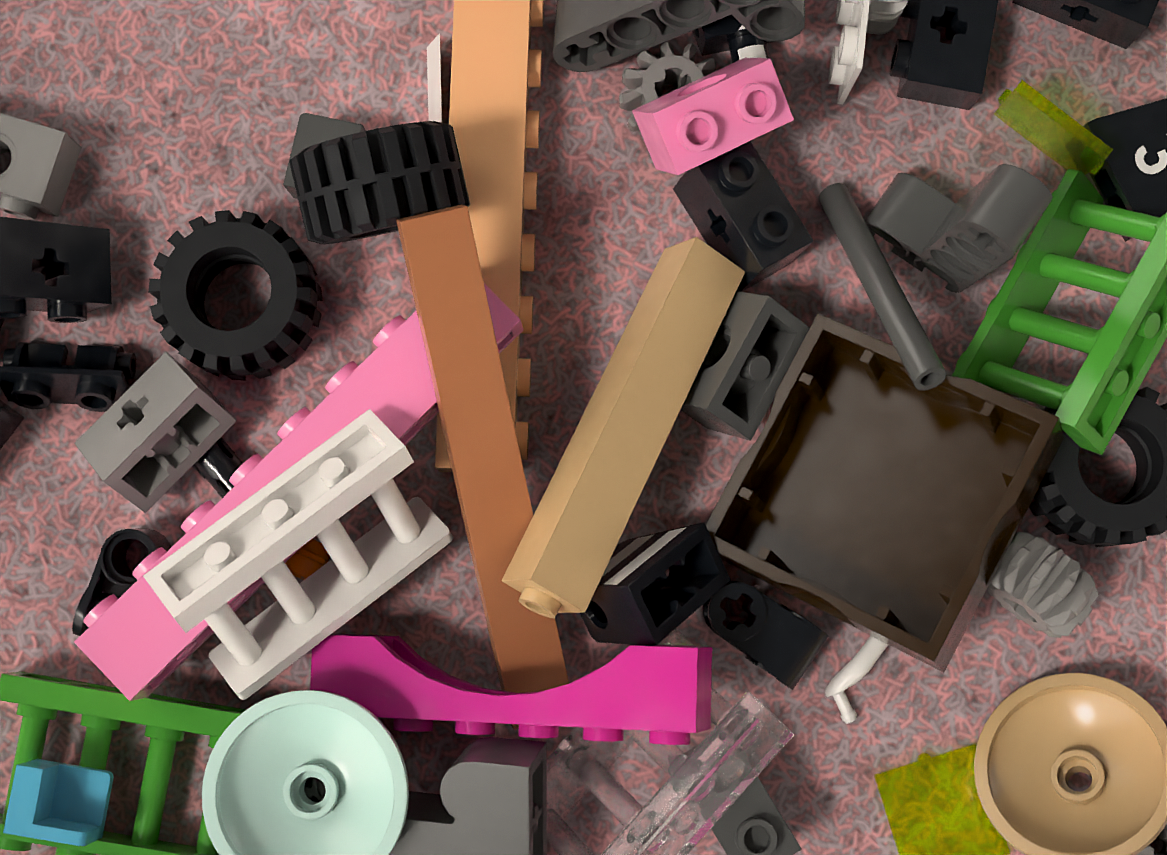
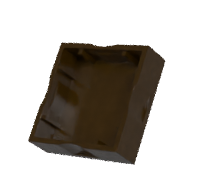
M817 313L775 393L772 409L764 429L753 446L740 459L709 517L706 527L721 560L944 673L1064 439L1060 418L972 379L946 375L943 382L929 390H918L915 388L893 345Z

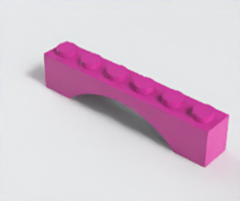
M331 634L312 648L310 690L335 693L359 703L376 717L394 718L393 730L433 731V720L455 721V733L491 735L495 734V723L519 724L518 736L527 738H558L559 726L582 727L583 740L624 741V730L649 731V743L690 744V733L711 729L712 647L631 645L603 667L570 684L541 692L526 693L483 688L453 677L418 655L399 636Z

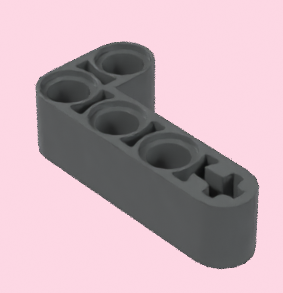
M557 0L553 57L558 65L567 70L590 72L731 14L755 37L766 41H784L792 39L804 29L805 0Z
M1001 164L996 167L957 203H954L919 178L901 172L895 176L865 221L873 236L877 234L894 246L891 252L921 272L926 267L948 282L945 287L947 290L959 293L1013 258L1052 201L1053 196L1044 183L1035 176L1009 164Z

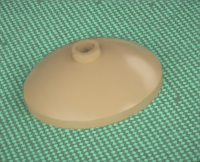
M1064 673L1032 681L1014 691L998 705L988 718L979 736L974 758V777L981 805L998 833L1011 846L1024 855H1137L1157 838L1167 824V726L1161 716L1143 697L1132 689L1111 679L1092 674ZM1074 773L1088 774L1092 778L1090 787L1084 791L1070 789L1068 781Z

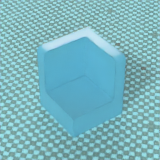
M35 759L16 765L3 833L76 846H86L97 841L103 836L114 779L113 773L107 770Z

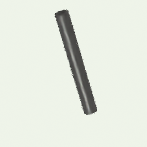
M842 183L829 185L820 193L819 203L915 388L918 390H929L938 386L945 379L946 371L847 186Z

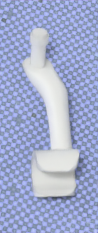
M872 636L868 638L852 660L831 679L825 688V696L834 697L841 713L840 717L845 724L857 720V713L852 708L844 690L862 680L888 646V644Z

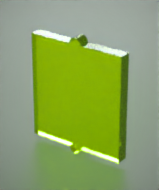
M1023 80L1013 91L1005 89L998 98V102L1001 105L994 115L1065 170L1074 169L1082 171L1084 175L1089 172L1096 175L1103 167V161L1113 150Z
M975 744L932 757L927 753H920L916 762L874 774L898 855L1010 854L1006 840L990 822L978 797L974 777Z

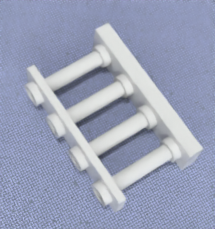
M370 409L143 575L185 633L205 620L222 641V643L209 652V658L241 700L247 699L453 540L449 528L421 498L414 497L406 503L393 478L414 463L406 446ZM371 495L385 519L353 543L339 518ZM317 536L331 557V560L299 584L283 560ZM261 577L277 601L244 625L227 602Z

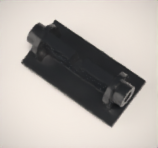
M19 342L16 348H6L4 351L3 366H0V387L8 402H14L28 409H44L50 403L77 404L89 411L105 412L129 389L125 378H134L136 373V356L134 353L124 352L122 346L78 345L74 365H66L68 355L66 345Z

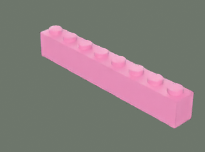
M484 283L500 354L523 331L521 320ZM417 311L407 320L399 315L387 323L373 340L377 349L359 366L354 361H351L342 367L325 387L330 394L312 412L307 407H304L283 424L277 433L282 441L264 458L259 454H255L246 460L229 479L234 487L216 505L209 500L195 509L182 523L181 529L186 534L168 551L160 547L149 554L132 573L137 581L119 599L114 594L106 597L84 618L83 622L89 628L74 643L129 701L147 698L214 633L205 620L185 633L143 575L370 409L405 446L439 413ZM296 550L283 561L286 563L298 550ZM260 577L227 603L234 612L237 611L265 582Z

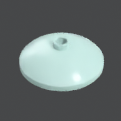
M298 690L281 693L254 704L240 714L226 728L216 742L205 769L202 786L204 821L208 835L219 855H389L401 835L409 802V783L404 759L395 739L385 725L372 712L359 703L335 693L319 690ZM310 777L320 779L325 785L326 793L320 802L310 800L305 794L304 786Z

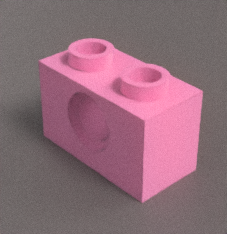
M742 58L632 110L656 170L680 175L794 120L771 58Z

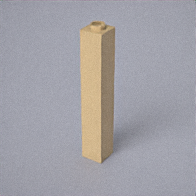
M698 237L664 249L503 576L502 582L522 593L518 601L539 615L555 618L557 613L586 612L745 274L744 270Z

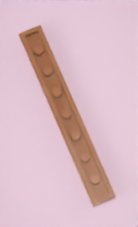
M461 204L397 219L396 222L501 690L515 693L541 692L569 684L556 619L539 615L523 606L518 601L522 593L502 582L503 576L530 524L533 511L468 206ZM511 724L513 729L519 728V724Z

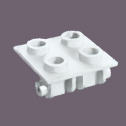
M908 0L837 1L835 23L844 26L839 46H834L828 78L829 84L839 85L837 104H844L862 70L866 33L880 35L891 31Z

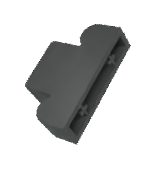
M486 737L479 738L470 743L442 778L440 794L409 791L406 820L401 835L389 855H547V742Z

